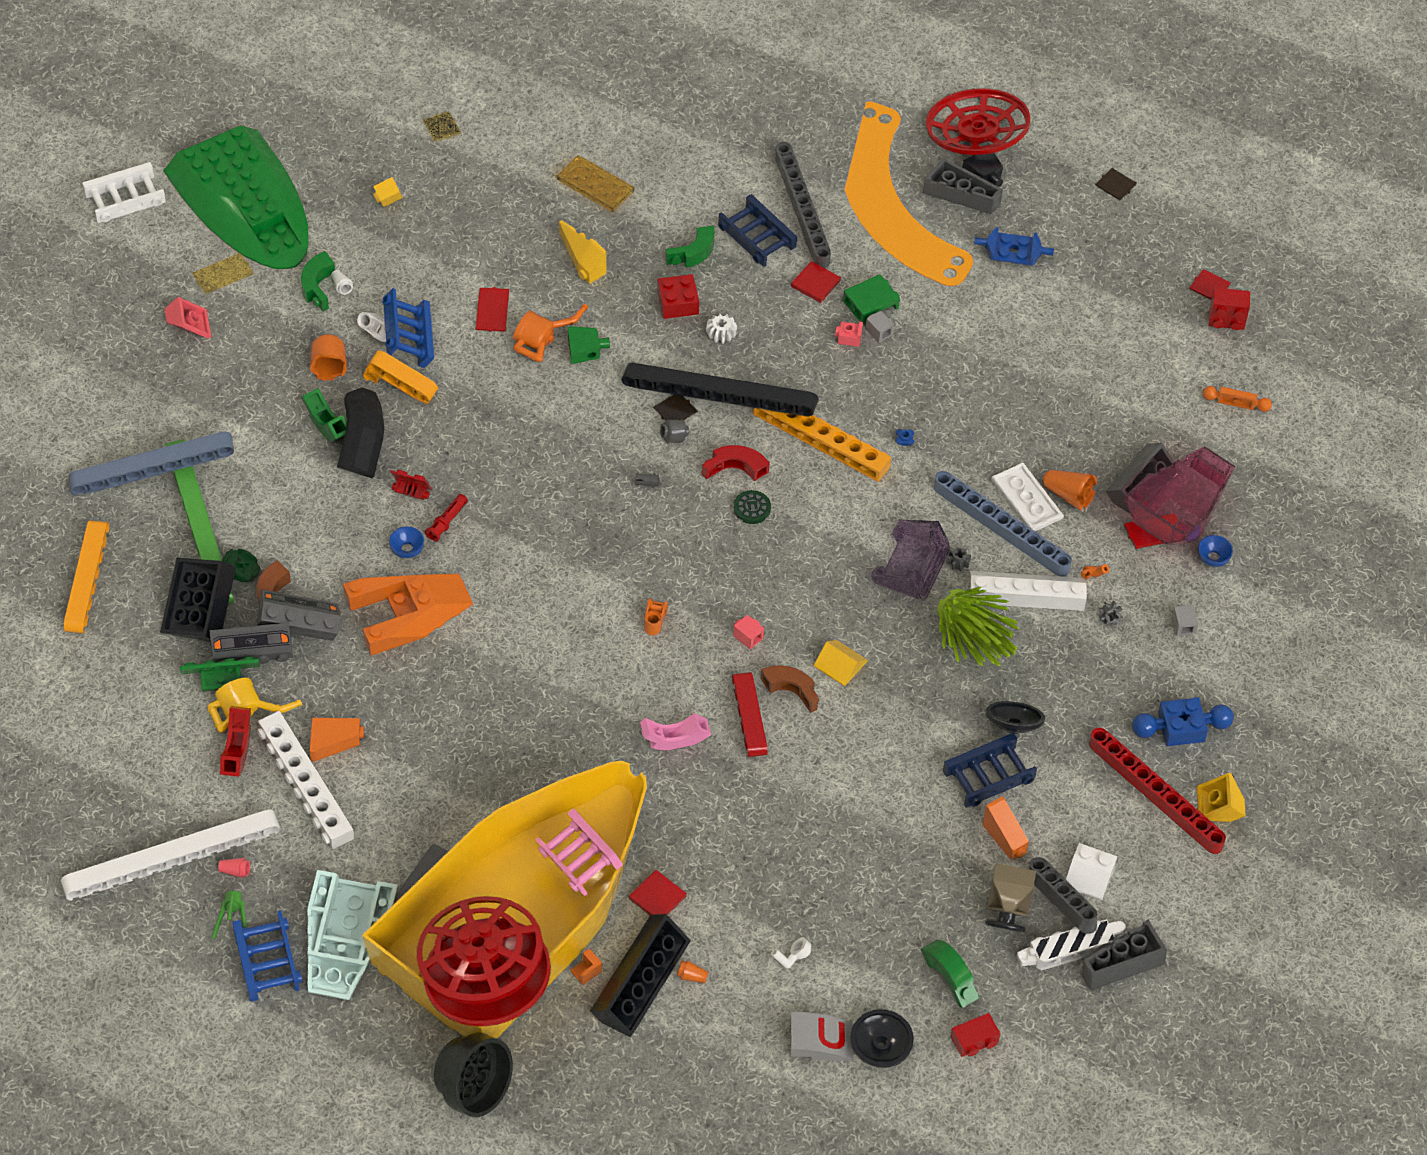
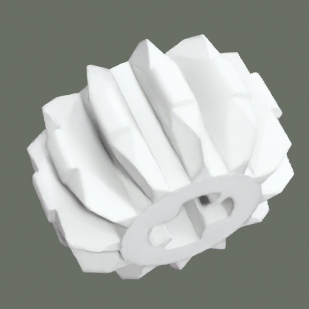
M719 314L718 317L713 315L711 319H708L706 327L709 340L714 339L715 343L721 340L722 344L725 340L730 342L731 338H735L737 330L734 318H729L728 314L725 316Z

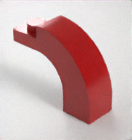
M728 445L713 450L712 459H708L702 464V475L705 479H708L724 469L737 468L746 472L753 481H756L769 473L770 462L761 453L752 448L741 445Z
M231 706L229 709L228 736L225 749L220 758L219 775L239 777L244 769L251 733V708Z

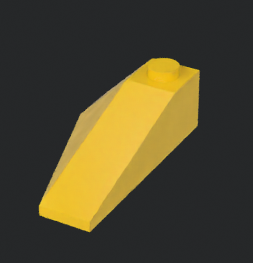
M562 220L559 221V233L578 271L579 277L591 284L606 274L607 251L592 238L590 240L586 239L584 233L578 234L574 227Z

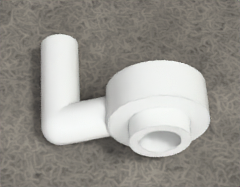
M799 938L791 946V954L788 958L777 949H774L771 955L785 968H790L797 959L806 958L810 954L811 943L805 938Z

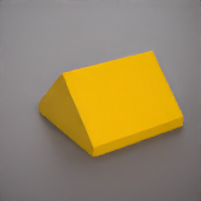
M832 640L825 643L814 663V667L843 686H846L868 660L838 640Z

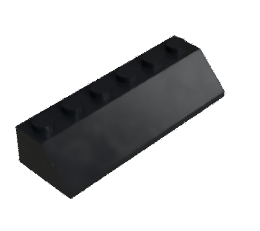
M667 914L649 916L590 1010L601 1023L628 1037H631L691 941Z

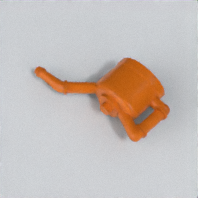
M583 304L570 318L553 322L531 310L528 311L515 329L513 340L517 342L513 347L514 351L532 359V361L541 362L544 356L545 345H549L555 339L553 336L554 329L577 323L588 309V305ZM525 344L537 350V352H533L527 348H524L523 345Z

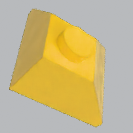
M1226 773L1197 785L1198 810L1210 821L1232 822L1246 816L1245 799L1231 773Z

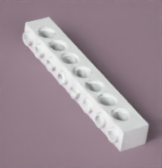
M278 711L259 720L257 733L260 739L266 740L267 750L270 755H275V762L278 768L285 771L284 776L289 785L293 784L295 787L293 789L295 796L298 800H303V808L307 815L311 813L314 827L322 831L321 837L326 845L330 844L331 848L335 849L353 840V828L281 712Z

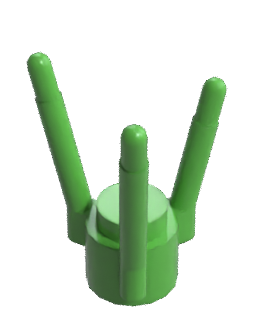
M231 890L226 893L213 930L212 939H215L225 910L228 911L227 920H231L232 912L240 909L243 927L247 928L244 909L245 902L241 901L242 894L240 892Z

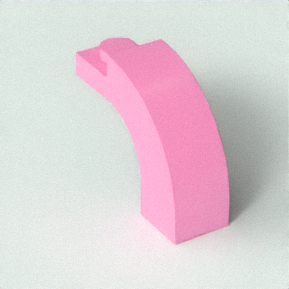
M695 713L685 720L671 725H662L647 718L640 721L643 737L649 740L651 748L657 750H671L692 746L711 736L707 719Z

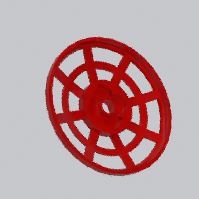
M969 89L948 95L933 105L926 117V129L931 140L943 149L965 155H984L1005 150L1018 143L1027 134L1031 118L1026 104L1013 94L996 89ZM981 97L980 105L959 109L954 104L960 100ZM988 98H995L1012 105L1003 110L987 105ZM947 106L953 112L945 119L944 123L934 121L935 116ZM1018 108L1024 115L1025 123L1015 126L1014 119L1010 114ZM970 111H979L978 113H972L968 115L964 114ZM986 111L995 112L1000 115L995 117L991 114L986 113ZM955 117L960 119L958 126L949 125ZM1007 119L1010 127L1000 128L999 122ZM932 126L941 128L946 140L941 141L933 135ZM1023 129V131L1017 137H1015L1009 142H1006L1009 138H1011L1014 131ZM948 130L958 132L959 136L951 138ZM1008 132L1002 140L995 138L999 133ZM965 140L967 142H971L972 145L966 146L958 142ZM988 141L993 143L987 146H979V143Z
M473 897L448 906L430 920L419 938L416 959L424 982L439 996L461 1004H487L512 995L530 981L542 960L543 937L536 919L520 904L500 897ZM487 902L500 904L496 909H470L469 905L475 903ZM509 906L519 910L530 920L532 925L519 927L518 923L505 911ZM461 908L462 912L448 920L443 927L434 926L441 918ZM489 913L491 916L487 921H475L472 914ZM463 917L465 918L467 924L458 931L449 929L456 921ZM502 917L513 928L500 930L494 924ZM535 933L536 948L531 961L520 955L523 947L522 934ZM427 934H437L434 944L435 955L423 961V943ZM516 935L514 951L505 948L504 938ZM443 936L454 938L453 947L441 952ZM476 942H484L480 947L473 946ZM455 955L457 960L461 962L457 971L451 968L444 959ZM500 956L508 958L502 966L495 970L492 969L491 964L498 960ZM515 962L526 968L516 980L499 989L496 977L508 971ZM438 963L444 972L453 977L449 988L447 989L436 982L428 973L427 968ZM468 967H483L485 972L484 974L476 975L465 974ZM461 980L466 982H482L487 980L491 992L480 994H466L456 991Z

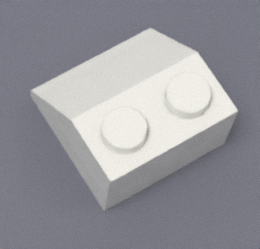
M1079 843L1066 880L1078 892L1102 900L1114 871L1117 856Z

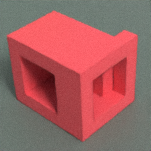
M841 322L840 326H836L835 337H838V344L859 347L863 322H859V324Z

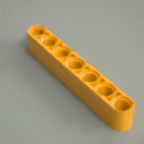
M89 520L87 523L65 614L64 632L85 633L84 626H87L89 618L87 614L88 610L91 609L93 601L91 597L92 594L94 595L96 588L95 580L98 579L100 571L98 567L99 563L102 562L104 554L102 550L105 548L107 541L106 533L109 532L108 522Z

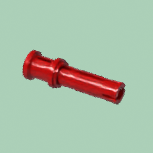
M458 494L445 512L434 519L433 525L425 530L427 538L435 542L440 540V535L449 529L450 522L467 504L468 499L465 495Z

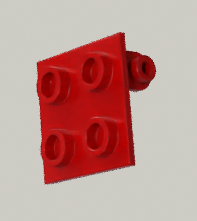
M399 469L396 472L390 470V473L397 481L392 484V490L395 493L403 495L405 493L408 496L411 490V497L414 496L421 500L429 498L430 492L427 491L432 490V487L425 480L424 476L418 474L410 476L407 475V472Z

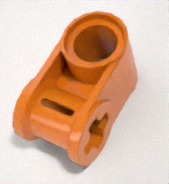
M652 598L648 599L644 619V630L647 634L657 635L660 633L667 614L668 601L663 603L653 601Z

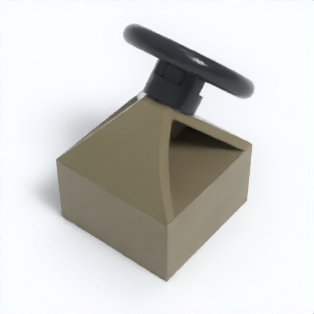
M996 863L987 909L1000 912L998 921H985L987 926L1025 932L1026 928L1024 926L1014 924L1015 916L1028 917L1036 871Z

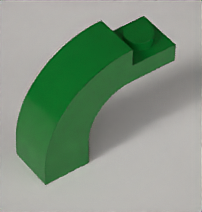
M326 251L311 258L304 266L301 274L304 299L307 303L312 301L314 306L319 307L322 311L329 309L328 297L318 285L324 278L330 276L335 271V263Z
M319 388L301 397L310 413V419L327 440L335 441L345 436L347 424L343 415L338 417L332 412Z
M938 939L921 948L927 965L938 970L948 982L959 1007L963 1008L979 999L973 985L974 977L954 948Z

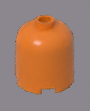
M321 335L311 345L310 371L317 375V379L323 381L335 380V377L344 376L347 371L345 344L336 335Z

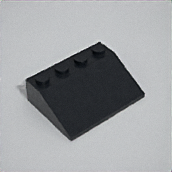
M177 557L160 633L211 641L210 630L223 629L236 567L223 561Z

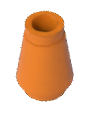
M682 960L677 976L681 977V980L705 983L709 972L689 960L687 962Z

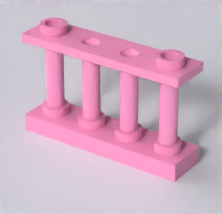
M572 809L568 813L572 821L566 829L546 845L539 837L536 841L540 845L538 848L539 852L544 858L549 856L570 880L568 884L575 892L579 890L586 896L588 893L582 884L606 865L612 864L617 870L623 864L614 851L577 811ZM580 830V837L557 856L553 854L552 850L575 831L578 832ZM591 841V847L567 867L563 865V860L585 842L589 843ZM600 852L602 853L601 859L577 879L572 875L575 870L592 856L598 855Z

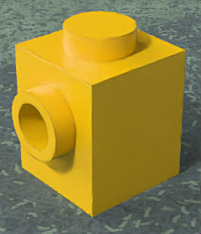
M393 177L373 186L376 191L373 195L377 203L381 202L383 207L403 198Z

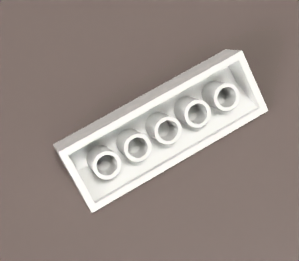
M970 571L969 589L981 587L980 590H987L984 593L975 595H1001V598L993 599L1009 601L1007 603H989L1004 606L1084 611L1087 599V586L1084 578Z

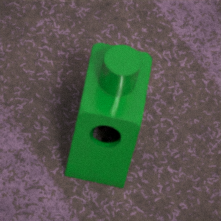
M568 327L571 364L599 359L600 349L610 348L609 337L598 338V330L596 328Z

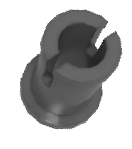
M636 473L635 484L648 485L654 488L659 485V475H656V473H653V475Z

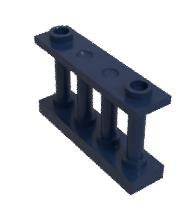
M752 194L746 197L745 208L730 218H727L722 212L719 213V228L722 231H726L752 256L757 264L760 263L763 267L767 266V256L782 246H787L790 250L797 247V236ZM748 214H753L757 218L740 229L734 224ZM759 225H764L768 228V230L753 239L745 235ZM771 235L779 239V241L764 250L757 246L758 243Z
M1014 733L944 761L943 772L945 776H956L967 794L964 800L965 808L971 805L976 807L983 800L1021 784L1028 785L1034 781L1037 768L1034 766L1026 769L1014 750L1017 744V737ZM1003 753L1008 754L1019 773L1009 777L997 756ZM986 760L990 761L1002 780L992 784L980 763ZM969 767L973 769L984 788L974 791L962 771Z

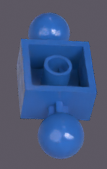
M1199 697L1162 701L1158 710L1159 718L1155 719L1148 713H1141L1133 719L1132 729L1140 738H1149L1155 734L1156 730L1162 729L1166 746L1201 743L1206 740L1208 732L1206 724H1211L1216 729H1226L1233 723L1234 714L1230 707L1223 704L1214 706L1209 713H1203Z

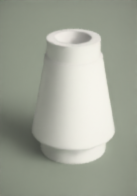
M340 270L333 271L331 278L337 292L343 295L349 294L353 289V282Z

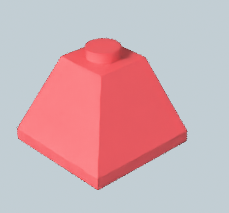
M177 297L165 308L166 322L168 324L205 338H211L207 309L180 297Z

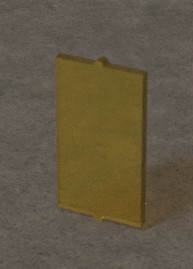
M241 253L192 274L197 280V285L207 294L254 273L249 267V262L245 261Z

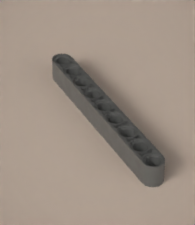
M779 142L776 145L775 160L813 262L823 268H827L830 265L831 250L792 146L788 142Z

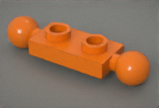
M1207 386L1203 390V397L1206 400L1217 398V403L1250 410L1258 407L1262 412H1267L1272 407L1270 399L1263 397L1258 400L1257 394L1225 387H1221L1220 391H1217L1213 386Z

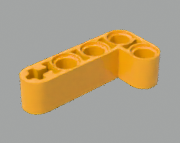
M381 350L374 354L363 373L365 380H371L375 382L374 384H377L381 378L425 404L430 403L438 390L435 382Z

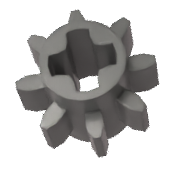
M957 547L954 551H949L947 564L952 565V570L958 569L962 571L964 567L969 568L971 555H967V549Z
M1105 601V605L1099 608L1100 612H1102L1099 618L1105 620L1106 625H1109L1110 622L1117 625L1119 618H1123L1119 613L1123 609L1121 606H1117L1115 601H1112L1111 604Z

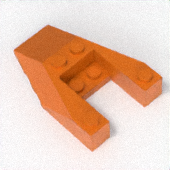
M460 574L360 578L343 584L344 597L351 611L387 599L396 617L363 628L364 642L371 656L425 638L429 633L443 626L449 619L456 617L473 605Z

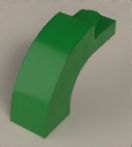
M714 225L696 228V240L690 245L666 249V264L678 265L685 263V267L688 268L703 262L711 254L714 247Z

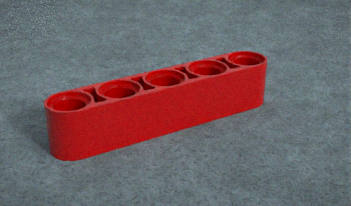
M752 672L732 674V684L735 685L736 701L738 700V714L741 717V729L745 735V749L748 750L747 757L768 755L767 741Z

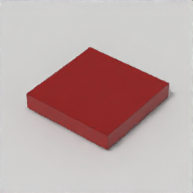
M811 261L794 279L791 287L821 303L841 281V277Z
M655 870L629 895V899L649 915H668L687 896V893L658 870Z

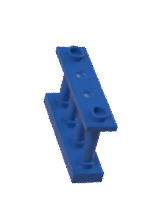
M392 288L384 295L382 300L387 354L392 355L399 349L416 355L418 366L425 368L434 359L430 302L423 299L419 305L413 306L397 300L396 289ZM397 307L413 313L415 320L398 314ZM398 322L414 327L416 334L399 328ZM399 336L415 341L417 348L401 343Z
M281 910L277 911L278 921L246 928L242 927L241 920L232 922L250 1002L259 1000L257 993L271 987L294 983L295 991L300 990L299 983H302L300 970H295L286 930L289 929L287 917L283 918ZM281 929L283 939L254 946L246 945L245 939H249V936ZM285 947L287 957L257 964L255 962L250 963L249 957H252L253 954ZM285 965L290 966V975L260 982L259 980H254L253 975L259 971Z

